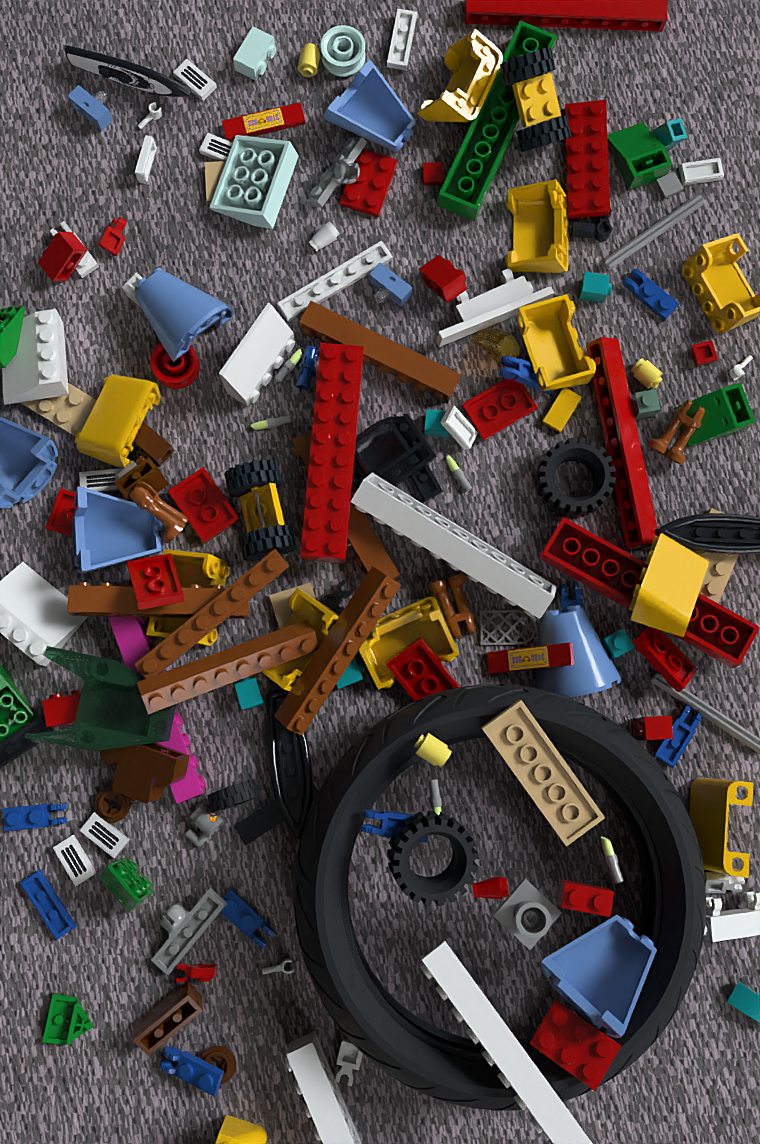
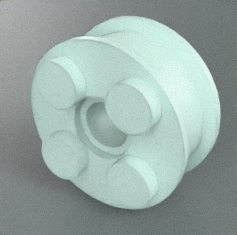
M340 25L329 29L324 34L321 40V58L325 69L339 77L352 76L360 71L365 63V40L358 30L350 26Z

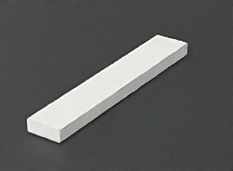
M380 241L279 301L277 306L287 322H290L305 312L310 301L320 304L370 274L380 262L383 265L393 260V256L384 243Z
M547 287L441 330L436 342L441 347L517 316L519 307L551 299L554 291L552 287Z

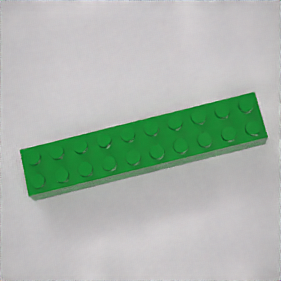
M519 21L503 55L502 63L547 47H551L553 53L557 35ZM499 69L478 116L473 120L438 196L437 206L474 222L521 122L512 85H504L501 69Z

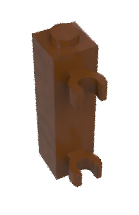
M142 422L133 443L145 453L135 463L138 465L149 457L152 461L154 460L162 466L175 450L145 422Z

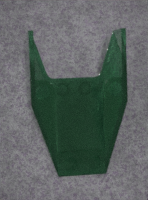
M46 646L43 656L81 677L83 680L75 722L71 729L36 734L25 733L22 740L91 751L169 741L176 704L148 714L137 682L146 679L144 676L116 660Z

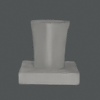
M524 878L492 915L531 950L539 939L548 932L550 926L562 912ZM529 913L534 914L530 920H526V916Z

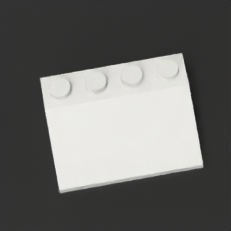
M267 303L219 372L227 394L249 407L251 402L255 403L257 401L262 386H266L270 382L273 370L281 366L283 362L282 357L286 352H290L295 345L292 330L270 303Z
M56 309L34 312L23 318L17 353L6 368H2L3 400L5 405L69 395L64 325Z
M24 562L0 581V633L38 665L47 666L88 616L70 615L67 612L68 598Z

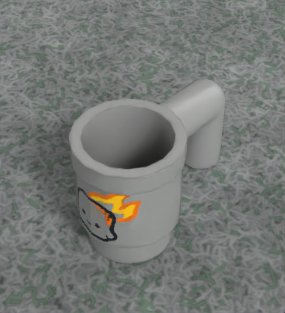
M201 804L190 818L202 832L198 835L190 828L185 836L196 846L200 847L224 820L216 813H213L209 807L207 808Z

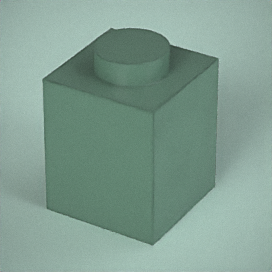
M656 389L636 392L631 398L635 420L655 417L660 411Z

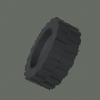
M255 779L218 790L207 796L214 813L260 797V793Z

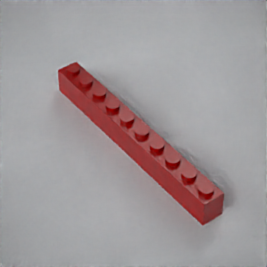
M465 0V24L518 26L519 21L535 27L663 31L667 21V0Z
M600 337L588 343L586 349L588 357L593 359L596 365V371L592 379L608 456L610 455L612 458L610 467L615 466L616 470L612 477H616L614 487L627 549H644L651 547L655 536H659L656 533L658 527L619 340Z

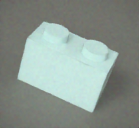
M252 26L233 58L235 71L257 81L258 77L264 74L269 59L275 56L274 36Z

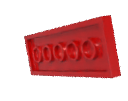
M606 100L565 104V115H567L571 137L566 138L568 219L609 216L610 189Z

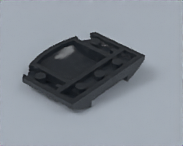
M409 414L382 419L366 428L357 436L352 483L356 490H358L363 479L371 473L397 487L416 472L425 468L437 457Z

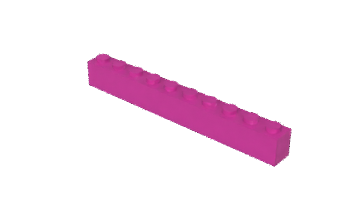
M108 617L153 741L190 755L185 778L170 784L176 803L178 804L204 794V788L207 785L203 775L199 776L196 769L199 763L195 754L191 755L188 746L191 745L188 734H183L181 728L183 720L180 713H176L172 705L148 714L137 682L146 678L134 664L152 650L150 643H153L152 637L146 635L147 631L143 627L142 623H145L144 617Z

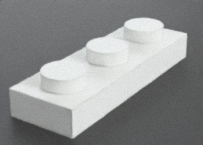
M397 9L387 60L388 68L407 71L417 19L416 11Z

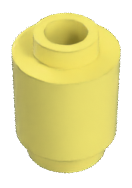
M307 43L301 49L297 69L304 77H312L317 74L320 60L318 46Z
M643 358L631 369V372L634 374L633 377L647 389L651 387L655 389L663 380L661 378L663 373L651 362L645 361Z
M430 733L426 736L421 734L414 745L417 748L415 754L433 766L438 765L442 767L452 752L447 748L448 745Z

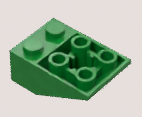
M643 122L607 135L608 145L628 190L650 183L668 174L672 162L665 146Z
M10 306L0 309V368H6L17 353L25 312L24 306Z
M741 382L692 400L690 409L685 415L693 418L694 413L697 412L700 406L705 409V413L701 420V426L696 428L691 435L687 446L692 447L746 430L756 422ZM681 424V430L684 429L685 425Z
M0 665L1 742L37 716L9 674Z
M125 857L109 864L100 876V880L127 913H130L154 891L151 889L152 883L145 876L141 877L136 871L138 867L131 859L127 860Z

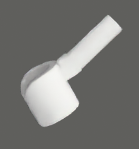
M155 102L149 105V114L137 125L140 129L152 119L157 120L161 117V108L155 111L157 108Z
M748 355L740 364L735 365L729 371L734 381L745 374L742 368L752 360L751 355Z
M285 958L281 964L263 968L262 973L268 974L283 971L285 974H291L294 968L286 970L284 969V964L292 962V960Z

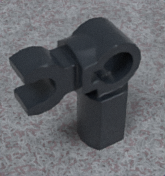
M611 208L609 216L595 217L597 220L596 225L594 223L573 222L571 237H595L597 241H606L612 231L609 220L612 214Z
M345 580L338 584L336 591H332L322 599V604L338 615H341L345 609L343 606H339L343 602L342 598L350 597L353 593L352 588L348 592L342 590V586L346 583Z

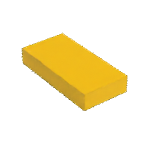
M563 388L542 424L561 433L582 397L568 388Z

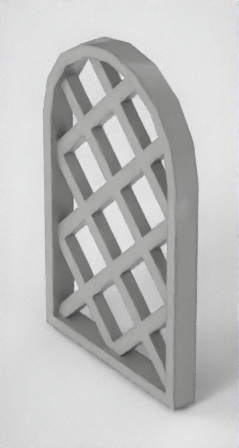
M480 610V645L517 646L526 644L536 634V622L533 617H530L532 622L527 625L522 620L527 614L521 610ZM485 613H494V614L492 615L491 618H489ZM500 613L509 614L504 618ZM515 613H523V615L519 618ZM482 615L488 620L483 626ZM496 615L503 620L498 626L492 621ZM511 615L518 620L513 626L507 621ZM489 622L495 627L491 633L484 628ZM504 622L510 627L506 633L499 628ZM519 622L526 627L521 633L515 628ZM532 624L534 625V630L530 628ZM512 629L518 634L514 640L508 636ZM527 629L532 633L528 640L523 636ZM497 630L503 635L498 641L492 636ZM483 631L488 635L484 640ZM506 637L511 643L500 642ZM520 637L524 640V642H516V641H517ZM489 638H491L495 643H485V642H486Z

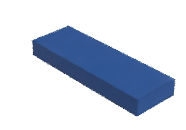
M41 869L20 883L56 941L77 926Z

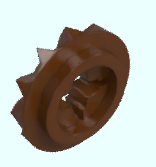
M112 786L101 790L97 795L95 809L98 816L103 820L117 822L126 817L132 803L128 796L113 791ZM118 796L117 804L121 808L115 807L110 810L111 804L107 800H114Z
M215 1045L207 1048L200 1059L214 1065L213 1059L217 1061L225 1059L222 1064L224 1074L221 1084L228 1082L232 1078L236 1069V1060L233 1052L227 1049L226 1046Z

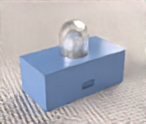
M78 85L67 96L72 107L101 131L113 121L109 109L104 106L108 99L104 91H98L92 96Z
M381 262L369 274L370 283L378 289L374 294L375 302L379 304L384 303L389 297L402 307L412 296V287Z

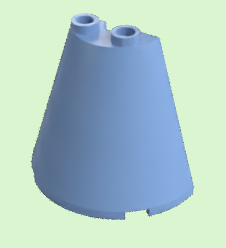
M368 60L360 69L351 85L340 97L337 96L323 115L326 121L390 149L395 153L403 146L402 139L407 141L414 131L411 128L416 122L371 60Z
M160 267L149 278H142L136 285L138 290L135 298L173 362L189 350L194 337L212 324L220 328L232 319L234 315V310L228 304L163 271Z
M0 417V508H11L14 503L19 501L22 504L29 501L48 484L57 467L55 457L58 456V451L55 444L48 437Z
M77 487L73 507H76L74 516H72V552L74 565L80 567L77 568L78 573H87L163 551L164 541L158 535V531L162 530V523L156 517L145 510L143 511L133 502L84 487Z
M572 605L567 607L566 612L559 613V609L546 612V616L540 618L538 646L572 643L574 665L536 669L535 688L572 698L611 688L612 682L615 684L621 682L620 674L583 607L580 608V605Z
M619 915L612 917L547 956L541 962L543 973L547 978L550 976L553 978V988L566 1003L598 1030L601 1026L608 1029L606 1031L607 1035L614 1038L622 1037L626 1031L657 951L653 942L647 936L641 935L639 937L633 932V924Z

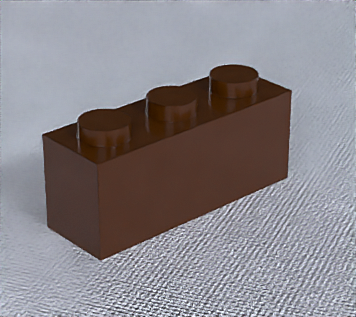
M186 981L133 1025V1041L149 1056L203 1011L202 995L189 981Z

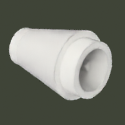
M329 221L327 224L323 223L309 243L317 252L319 249L336 241L340 233Z

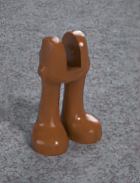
M688 399L679 409L675 410L672 421L661 437L651 439L647 444L652 450L664 455L681 424L685 425L681 434L665 456L679 465L684 464L686 459L683 454L685 445L696 428L701 426V420L705 413V409L700 406L697 412L694 413L693 418L685 415L692 404V401Z
M140 481L131 491L130 498L143 511L145 510L156 517L165 527L161 537L165 543L172 541L185 527L188 518L165 503L152 486L144 481Z
M466 573L427 585L429 592L435 594L439 599L445 614L446 624L455 639L461 638L457 622L462 620L468 634L475 633V616L470 612L463 592V585L467 581ZM447 583L455 599L459 611L458 614H455L452 603L450 601L447 590Z

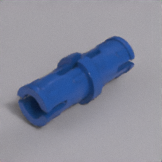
M305 346L302 363L299 364L300 372L296 387L299 389L309 390L311 377L316 369L315 360L318 349L314 346Z

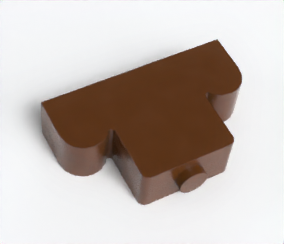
M118 728L103 732L100 747V756L103 762L110 765L116 763L112 785L113 791L128 796L131 801L143 802L145 804L162 798L164 786L179 782L185 778L190 755Z

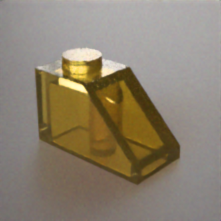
M490 326L482 329L472 339L478 347L498 363H501L503 356L509 355L517 358L522 352L511 333Z

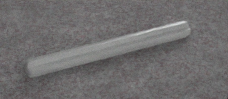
M698 194L606 257L602 262L603 266L607 270L615 267L703 206L704 198Z
M659 672L654 674L651 679L652 683L760 754V738L686 689L677 692L668 685L666 679Z

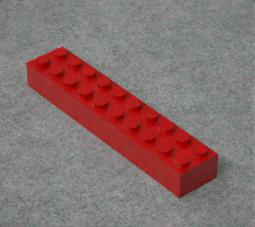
M320 343L300 554L302 560L346 563L364 346Z
M565 517L560 521L539 558L628 610L636 585H641L643 582L639 580L642 569L649 566L640 559ZM699 593L684 638L677 635L674 636L733 669L740 666L760 627Z

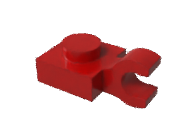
M121 217L118 219L113 218L111 225L105 226L97 245L111 255L117 256L126 238L121 235V232L127 221Z
M179 963L176 969H183L185 976H177L176 982L183 983L189 977L197 978L199 982H209L211 978H215L217 975L218 964L188 965L186 963Z

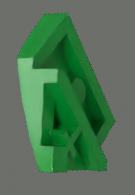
M53 992L42 1040L43 1043L67 1044L69 1046L72 1041L94 1027L76 996Z

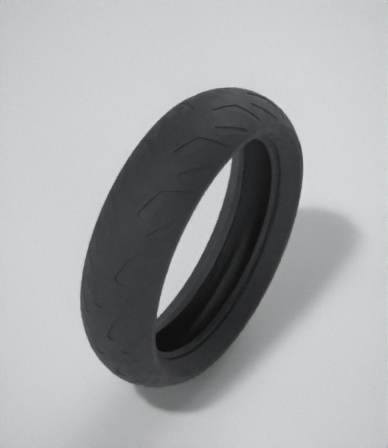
M509 684L464 686L423 697L388 715L363 734L339 759L315 797L301 834L294 873V912L300 949L314 988L339 1029L372 1063L404 1085L429 1097L450 1104L492 1111H517L522 1109L513 1098L517 1095L511 1086L506 1088L497 1076L501 1073L495 1064L490 1066L482 1055L485 1049L480 1042L474 1044L471 1038L448 1033L432 1026L401 1005L385 989L371 970L355 935L350 914L348 897L349 868L355 841L366 818L363 816V812L365 809L371 810L384 790L402 772L422 759L415 754L417 748L414 747L421 734L426 736L430 733L448 746L470 739L486 738L487 736L481 727L520 699L557 751L592 775L614 800L625 818L634 838L642 873L643 899L637 935L639 937L641 935L647 936L653 942L657 951L625 1033L620 1038H614L607 1035L606 1031L608 1029L603 1026L599 1029L620 1044L621 1047L598 1087L619 1075L647 1051L677 1012L688 991L697 967L706 921V880L698 839L678 792L656 760L627 731L589 706L547 690ZM533 1037L518 1039V1042L562 1102L592 1090L529 1044Z

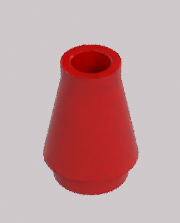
M498 875L472 884L474 898L503 900V898L509 897L507 877H500Z

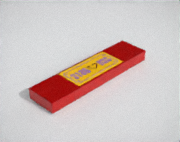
M300 102L222 120L226 140L229 142L234 141L236 135L253 137L306 124Z
M570 642L487 652L489 674L574 665L573 648Z

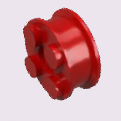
M160 342L154 348L150 357V366L157 380L165 387L171 389H182L191 385L196 380L200 371L199 359L193 347L190 345L189 350L176 359L180 361L178 366L171 367L170 365L173 361Z

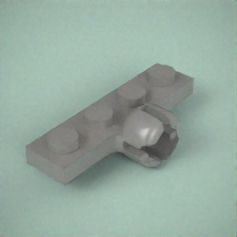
M351 137L344 143L343 150L335 156L329 170L323 173L322 180L318 186L311 190V196L306 201L311 207H323L339 184H353L356 181L355 178L359 177V165L354 163V161L367 144L363 137Z
M210 888L191 911L184 908L180 903L171 906L166 911V915H163L160 920L161 926L168 931L169 938L151 961L167 976L171 974L228 903Z

